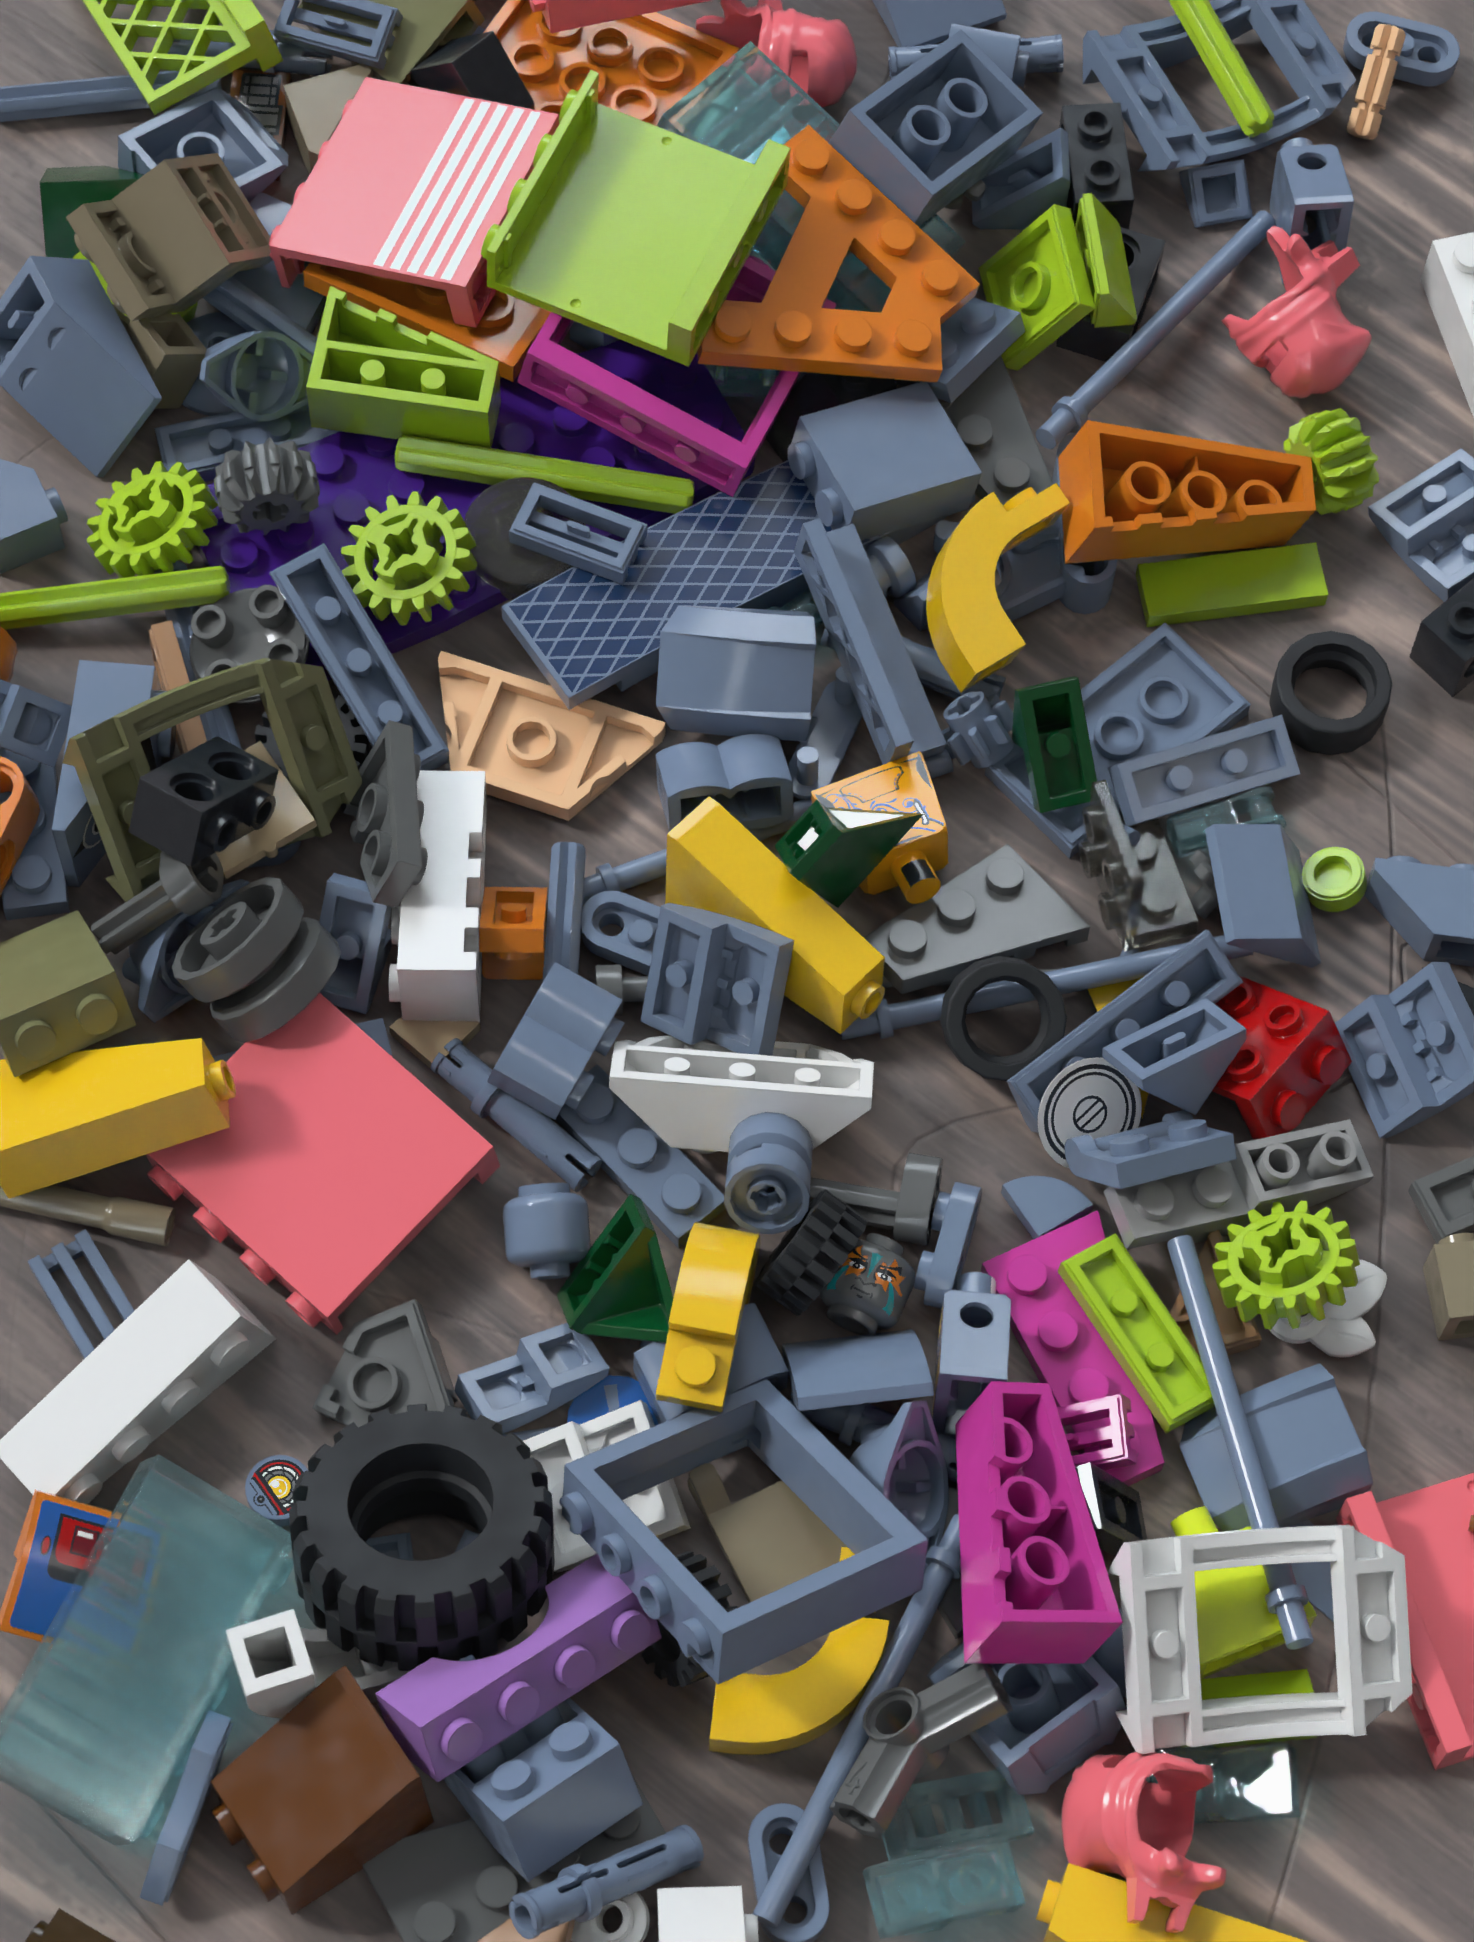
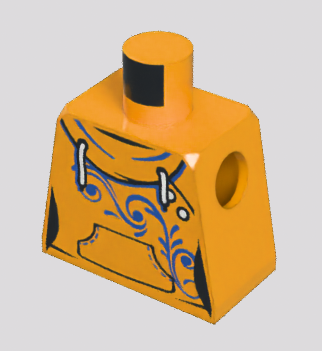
M921 751L811 791L812 804L817 799L825 807L924 814L862 881L859 887L864 893L875 895L899 886L906 900L912 904L925 902L937 894L941 887V882L935 871L943 869L949 863L948 831Z

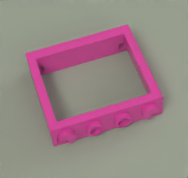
M749 255L726 300L762 303L776 271L769 268L761 259ZM826 299L822 308L835 309L837 304ZM551 312L527 352L517 383L733 497L802 372L780 371L743 440L740 442L560 346L574 321Z

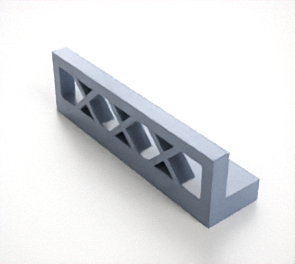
M821 518L803 523L794 553L882 764L921 751L924 758L942 753L947 743L854 523L826 532Z

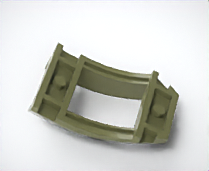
M262 658L164 692L69 738L62 763L74 766L114 871L113 875L105 879L125 902L160 880L159 868L162 851L128 832L139 778L151 772L141 741L186 720L257 694L260 695L291 785L317 824L315 828L286 845L314 836L322 838L332 833L329 824L342 803L350 804L363 782L323 667Z

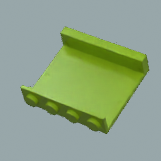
M590 70L579 91L571 89L566 95L559 114L560 124L554 134L546 133L540 140L533 160L534 169L527 180L520 178L514 185L507 205L508 214L501 226L494 223L486 234L481 255L487 260V287L689 367L787 186L791 148L768 139L755 164L744 161L599 104V73Z

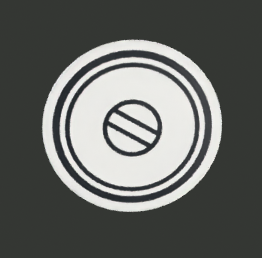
M1087 1058L1067 1066L1048 1085L1039 1106L1038 1132L1044 1149L1053 1160L1069 1168L1064 1149L1067 1139L1086 1134L1096 1139L1138 1128L1142 1111L1139 1088L1104 1058Z

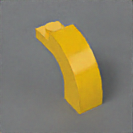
M1057 483L1036 494L1032 487H1029L1012 497L1004 505L1001 504L994 492L990 493L969 510L937 555L928 581L926 596L928 628L936 653L960 693L1010 664L1026 645L1000 604L995 587V570L1001 555L1053 525L1070 504Z
M694 1222L684 1251L668 1322L669 1330L655 1394L656 1400L723 1412L744 1306L749 1304L761 1245L760 1234Z
M841 1547L839 1562L855 1554L848 1547ZM862 1617L830 1632L817 1654L803 1665L791 1671L774 1675L742 1673L721 1684L716 1683L709 1751L745 1755L771 1754L804 1745L831 1730L855 1708L862 1698L881 1660L887 1638L889 1620Z

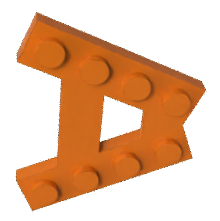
M807 125L784 144L791 148L788 181L785 191L805 208L803 215L762 303L725 300L698 349V364L937 383L942 373L941 325L975 297L980 283L810 125ZM849 250L891 289L881 313L822 308Z

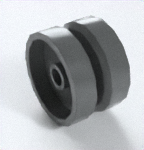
M265 877L250 882L220 902L189 933L178 949L172 965L174 977L196 1000L206 1003L211 1002L212 1018L233 1040L243 1043L265 1037L284 1026L305 1009L324 988L336 970L341 955L338 942L317 919L302 918L304 910L301 901L279 878Z

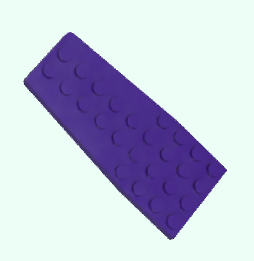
M623 340L577 354L741 442L745 433L705 364H698V352H696L689 367ZM520 373L514 382L505 378L500 379L501 405L492 448L690 479L695 485L693 505L720 491L517 383ZM342 431L297 448L298 450L310 452L311 460L316 466L320 496L318 497L319 507L309 513L308 522L290 524L289 532H284L280 529L270 530L266 536H263L258 529L241 533L237 524L224 522L223 514L217 506L212 510L218 519L217 525L203 529L210 542L207 546H196L206 567L222 566L225 568L230 580V593L247 588H258L262 585L276 586L270 576L271 571L325 543L342 572L349 565L341 554V548L357 544L349 532L350 526L360 525L366 527L370 521L365 512V509L369 506L376 509L380 514L386 511L387 496L394 495L400 505H407L412 491L419 492L426 506L435 496L441 497L449 511L456 508L460 512L467 525L466 527L471 532L476 546L470 551L477 562V569L462 572L470 588L467 592L453 589L449 593L454 606L452 609L447 610L439 603L431 607V621L425 622L418 611L411 612L407 625H400L392 611L381 621L375 617L369 606L365 607V612L391 655L444 633L573 566L509 542V530L529 491L400 471L395 465V449L399 439ZM755 458L752 464L750 465L744 478L750 476L753 473L755 468ZM214 483L207 485L217 500ZM581 499L647 524V528L674 515V513ZM537 506L535 510L564 522L571 520L589 527L591 532L618 542L625 540V538ZM442 535L440 542L443 545V549L439 555L445 558L446 541ZM374 559L372 568L373 578L375 581L377 580L378 575L374 569L379 562L376 559ZM310 643L305 664L323 667L327 680H332Z

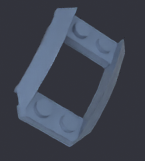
M1304 0L1210 1L1231 40L1254 28L1264 46L1300 98L1273 111V127L1267 133H1261L1254 138L1245 135L1239 124L1202 132L1168 80L1163 69L1199 55L1177 15L1150 22L1127 25L1122 28L1120 34L1100 36L1097 30L1087 31L1083 38V85L1101 82L1113 103L1120 102L1122 117L1147 155L1138 171L1168 170L1237 157L1278 142L1331 115L1351 89L1356 78Z

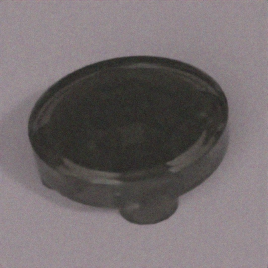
M520 477L496 483L478 495L470 505L464 519L466 527H468L476 542V546L470 550L477 562V569L474 570L475 573L485 582L499 589L501 594L510 600L574 567L509 542V530L534 482L570 495L563 488L546 480ZM538 506L535 510L564 522L571 520L586 526L582 522Z

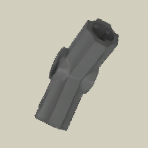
M974 1663L917 1694L906 1687H894L883 1691L875 1697L866 1708L863 1716V1728L869 1738L829 1807L833 1814L841 1822L850 1825L861 1834L880 1839L882 1834L886 1832L914 1780L927 1776L938 1769L946 1759L951 1743L1013 1711L1008 1693L993 1666L988 1663Z

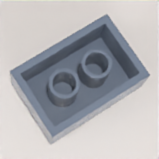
M961 29L849 109L829 144L917 226H920L1016 154L1043 112Z

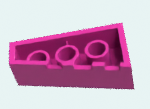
M991 1381L955 1424L964 1663L1084 1664L1123 1622L1050 1383Z

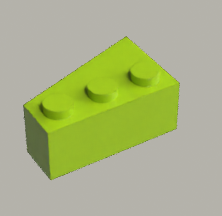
M332 286L329 287L306 385L311 427L399 439L402 435H411L492 448L501 405L499 361L432 331L426 336L398 323L396 315L381 308L375 313L347 300V293Z

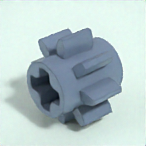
M971 691L955 699L945 709L943 717L949 725L948 728L942 730L947 743L945 749L952 759L957 758L960 765H965L971 761L975 768H986L1005 758L1013 749L1014 743L1008 734L1013 726V711L1006 700L1000 701L997 694H992L987 698L982 691Z

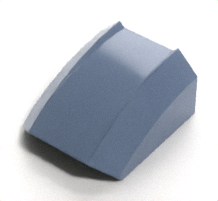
M217 87L118 136V168L144 175L164 159L218 153L248 202H251L257 194L266 189L288 167L287 152L247 107Z
M678 605L660 632L656 707L669 728L679 731L736 737L747 734H768L779 738V740L806 741L811 722L816 648L814 616L808 612Z
M1320 1363L1240 1395L1280 1528L1340 1509L1346 1498L1370 1490L1373 1481L1367 1451L1360 1442L1337 1390L1335 1378ZM1214 1407L1185 1423L1179 1447L1203 1504L1207 1507L1214 1523L1222 1531H1236L1249 1527L1250 1522L1216 1408Z
M961 1642L942 1656L926 1675L932 1685L974 1664L964 1663V1642ZM1092 1656L1084 1664H991L1008 1693L1013 1711L975 1730L969 1735L1018 1795L1046 1793L1050 1785L1104 1745L1113 1743L1122 1727L1115 1711L1127 1710L1118 1684Z

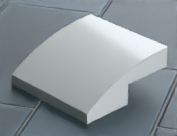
M639 1400L580 1425L571 1421L523 1441L530 1448V1457L535 1458L541 1463L548 1477V1491L552 1493L554 1572L559 1573L573 1569L597 1554L580 1534L576 1535L570 1531L569 1522L562 1516V1506L559 1504V1501L563 1496L564 1465L654 1427L655 1425L647 1403ZM673 1478L622 1500L659 1540L691 1528Z

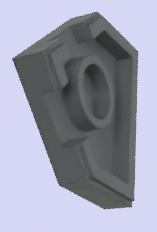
M413 1299L354 1323L342 1347L345 1351L328 1385H323L312 1409L320 1415L345 1426L354 1422L360 1427L368 1423V1416L370 1414L389 1409L392 1415L407 1412V1405L427 1404V1411L443 1412L445 1405L455 1407L454 1402H457L458 1399L439 1342L431 1335L422 1305L416 1299Z

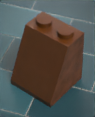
M346 1665L332 1673L211 1780V1784L220 1802L218 1806L210 1810L214 1819L232 1846L244 1840L256 1858L255 1861L246 1867L265 1899L270 1902L277 1896H280L292 1915L362 1870L363 1864L404 1837L417 1834L434 1822L420 1775Z

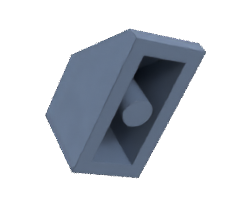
M0 459V574L65 548L60 524L67 522L68 516L55 487L44 490L34 469Z

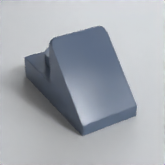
M333 873L327 880L319 922L336 939L341 955L336 970L320 993L334 1006L366 1014L370 1009L392 947L391 929H388L392 907L374 903L366 881Z

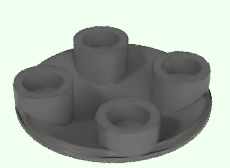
M262 585L258 588H247L232 592L216 601L213 605H205L199 608L191 620L193 634L189 652L191 666L197 680L262 658L302 664L306 662L310 641L276 586ZM257 694L233 703L249 704L262 700L260 695Z

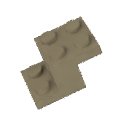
M218 153L164 159L112 200L82 204L66 217L75 232L74 239L78 249L89 261L95 263L108 284L107 293L110 300L119 311L128 316L131 322L185 311L237 272L261 268L272 261L269 247L270 236Z

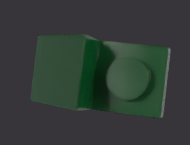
M1072 676L1015 689L1012 741L1024 750L1034 809L1039 813L1100 800L1079 677Z

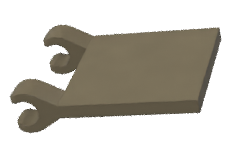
M705 1463L692 1469L689 1473L688 1488L707 1519L749 1603L838 1563L841 1547H847L782 1480L731 1504L714 1465Z

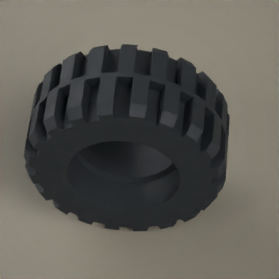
M427 1404L407 1405V1412L392 1415L389 1409L372 1413L368 1416L367 1424L358 1427L353 1422L334 1435L333 1447L326 1443L319 1447L308 1460V1471H304L297 1479L292 1492L293 1506L289 1509V1526L298 1595L304 1599L305 1612L313 1624L320 1629L327 1630V1639L346 1652H350L353 1647L358 1648L360 1660L380 1667L387 1660L398 1663V1670L411 1671L432 1657L460 1661L461 1658L473 1655L475 1660L482 1659L498 1651L497 1641L503 1637L507 1642H510L528 1627L527 1615L532 1617L537 1614L547 1598L545 1586L553 1580L555 1565L552 1493L548 1491V1477L541 1463L535 1458L530 1457V1448L517 1435L510 1432L504 1437L502 1425L483 1415L474 1420L467 1417V1410L445 1405L443 1412L427 1411ZM416 1514L451 1516L468 1523L480 1532L479 1536L463 1549L445 1557L425 1561H411L390 1557L378 1552L365 1543L372 1534L386 1524L402 1517Z

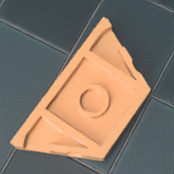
M441 651L439 654L438 666L450 771H485L487 795L569 821L662 743L664 739L666 722L591 698L569 710L550 685Z

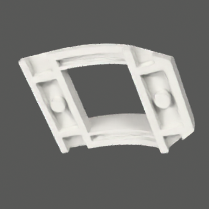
M1330 1525L1249 1529L1124 1542L1107 1571L1109 1574L1119 1576L1123 1622L1127 1710L1115 1711L1137 1753H1154L1155 1749L1184 1745L1198 1747L1283 1737L1318 1735L1362 1736L1366 1735V1727L1383 1711L1393 1712L1413 1694L1405 1555L1382 1542L1372 1540L1355 1530L1354 1526ZM1330 1561L1338 1692L1273 1694L1202 1700L1194 1571L1268 1564Z

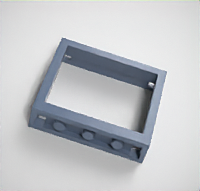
M767 1379L727 1395L723 1412L697 1408L564 1465L563 1496L560 1498L559 1504L562 1506V1516L570 1524V1531L573 1534L581 1535L599 1555L607 1572L614 1577L618 1576L638 1597L645 1613L652 1619H658L678 1641L684 1655L687 1658L692 1656L717 1684H721L922 1590L928 1539ZM749 1446L855 1555L733 1611L727 1612L622 1500L691 1471L700 1465Z

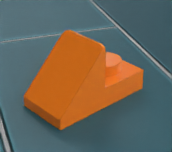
M484 887L479 925V952H482V974L484 978L509 980L543 979L548 887Z

